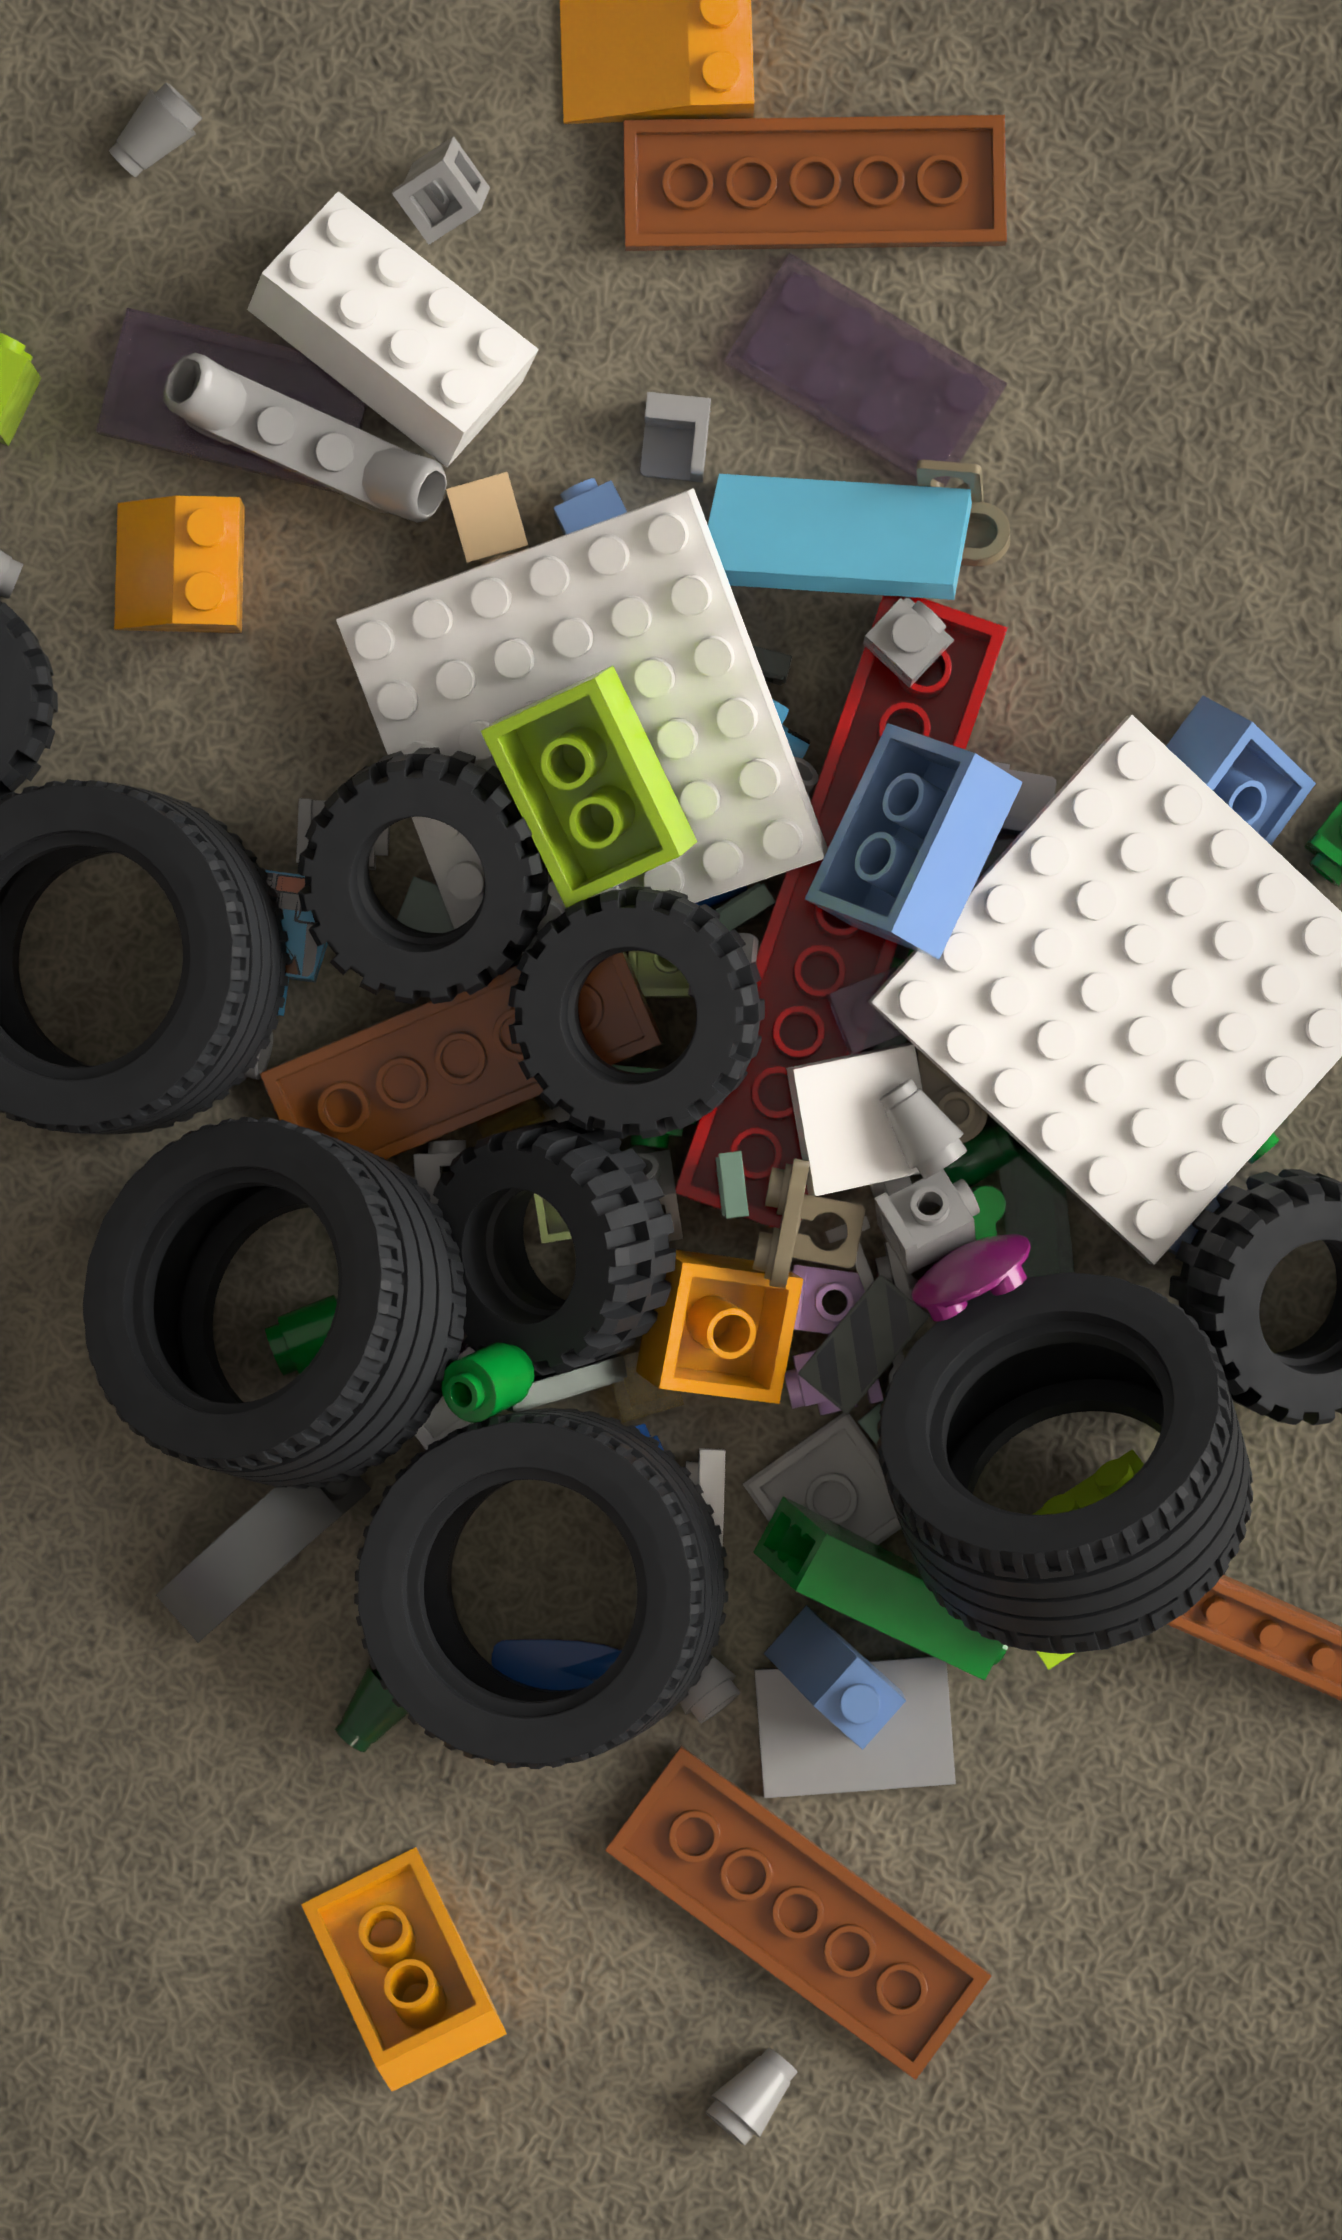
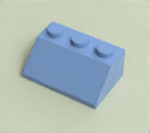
M1205 696L1201 697L1166 745L1174 755L1270 845H1272L1316 784L1252 721Z

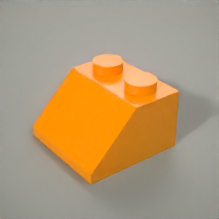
M168 496L118 503L114 630L242 633L245 506L240 497Z

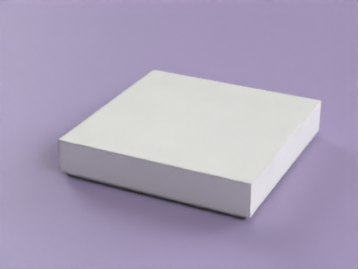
M904 1043L786 1068L802 1160L810 1161L806 1182L808 1195L819 1196L920 1174L916 1167L909 1169L885 1113L886 1109L880 1102L884 1095L911 1078L918 1089L922 1090L916 1049L912 1043Z

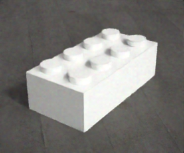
M339 191L262 272L247 309L445 467H448L513 395L523 382L539 350Z

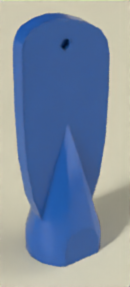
M509 1639L502 1640L494 1646L492 1666L502 1674L528 1686L548 1690H572L587 1687L596 1681L614 1663L622 1649L579 1640Z

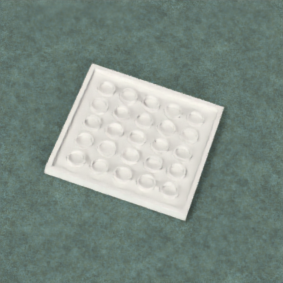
M694 488L336 619L388 755L402 751L405 755L414 753L419 748L439 747L442 755L452 756L455 752L461 751L476 756L475 764L486 770H489L493 765L497 767L481 734V730L503 716L612 665L614 666L698 842L680 857L596 895L629 887H651L652 890H673L686 894L689 901L696 903L824 859L828 850ZM412 817L454 929L472 918L484 896L485 876L481 861L469 841L453 827L431 818ZM553 880L549 883L548 894L552 896L547 915L542 919L537 928L538 932L550 920L556 919L563 914L566 909ZM537 936L533 938V940L525 950L531 949L533 947V945L538 939ZM523 953L520 955V957L516 960V962L513 965L518 964L520 962Z
M1128 715L978 879L940 959L914 950L871 997L868 1003L1149 1264L1155 1265L1342 1057V912L1133 715Z

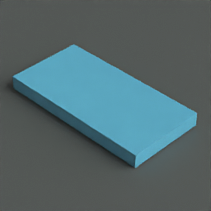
M719 474L708 528L730 586L954 600L972 506L971 489Z

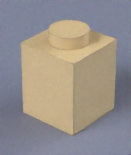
M508 472L446 489L469 570L529 548Z

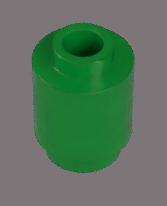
M334 1294L277 1317V1324L265 1328L269 1345L283 1376L295 1371L301 1374L318 1353L334 1317L337 1298Z
M505 1343L490 1344L454 1361L446 1368L444 1381L442 1382L444 1400L449 1409L458 1418L471 1423L481 1422L520 1403L527 1396L534 1382V1367L529 1356L521 1348Z

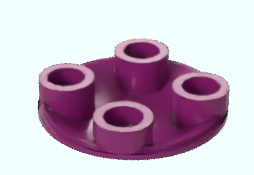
M1005 1234L982 1238L963 1245L937 1261L919 1279L912 1290V1299L918 1306L927 1308L933 1321H944L962 1312L966 1308L968 1300L982 1295L989 1290L995 1296L1011 1292L1019 1287L1027 1278L1022 1265L1029 1255L1030 1242L1027 1237L1020 1234Z

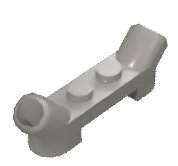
M192 353L181 357L167 375L163 389L164 403L171 412L183 418L191 428L225 445L232 444L334 490L344 495L345 499L371 511L390 513L418 523L428 520L443 501L447 486L446 474L442 465L434 459L404 450L228 370L199 353Z

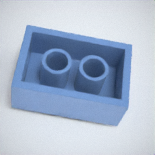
M887 723L805 900L853 927L940 959L1023 782L976 753Z

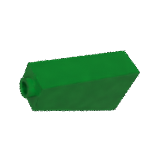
M784 1496L753 1551L757 1557L796 1592L984 1681L992 1666L1002 1660L1009 1647L997 1640L982 1637L979 1632L971 1631L965 1627L962 1620L950 1616L947 1609L940 1606L936 1601L933 1592L929 1591L925 1586L915 1564Z

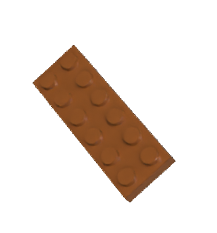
M1005 115L623 120L625 251L1006 246Z
M626 952L612 955L598 964L583 984L578 1005L582 1031L594 1052L606 1063L613 1065L664 1043ZM518 965L509 968L503 975H498L487 987L472 995L463 992L450 1002L433 1004L430 1001L260 1073L279 1121L284 1120L298 1126L313 1129L386 1160L539 1096L543 1089L534 1077L527 1080L518 1064L524 1060L519 1043H511L508 1026L515 1023V1007L508 1006L510 988L518 984L521 971L517 969Z
M682 1745L605 1848L606 1852L915 2080L992 1977L990 1972Z

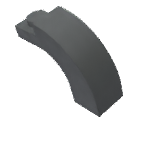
M350 1476L347 1481L341 1483L330 1481L327 1486L320 1488L309 1486L307 1489L291 1486L287 1488L275 1487L188 1564L156 1596L196 1642L199 1643L372 1489L360 1476Z

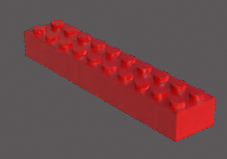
M883 595L872 628L900 598L904 600L905 597ZM909 597L914 603L920 601L931 609L946 625L944 631L954 639L949 647L910 688L866 647L864 648L811 800V805L827 848H829L887 723L966 750L1008 627L925 598ZM823 859L787 871L756 960L761 980L757 982L759 999H765V1018L760 1021L758 1036H761L762 1040L757 1056L751 1059L746 1069L748 1074L738 1088L732 1091L723 1100L722 1104L700 1118L675 1188L676 1195L721 1210L715 1158L720 1153L741 1151L749 1216L742 1218L772 1229L774 1227L780 1228L782 1215L776 1214L777 1208L765 1206L772 1167L785 1170L786 1163L792 1164L794 1158L802 1160L786 1068L860 1053L875 1010L868 1001L884 984L897 947V943L853 927L805 900ZM806 1184V1188H805V1193H804V1194H807V1195H808L807 1184Z

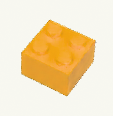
M676 1250L675 1271L666 1273L665 1278L666 1281L672 1283L671 1290L665 1306L654 1309L658 1312L657 1321L646 1334L642 1335L636 1373L659 1389L780 1404L803 1278L789 1271L785 1289L769 1286L770 1279L764 1278L765 1272L753 1270L754 1260Z

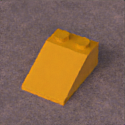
M560 0L564 124L623 122V120L753 118L754 76L751 0Z
M416 1847L301 1904L371 2058L392 2092L507 2034Z

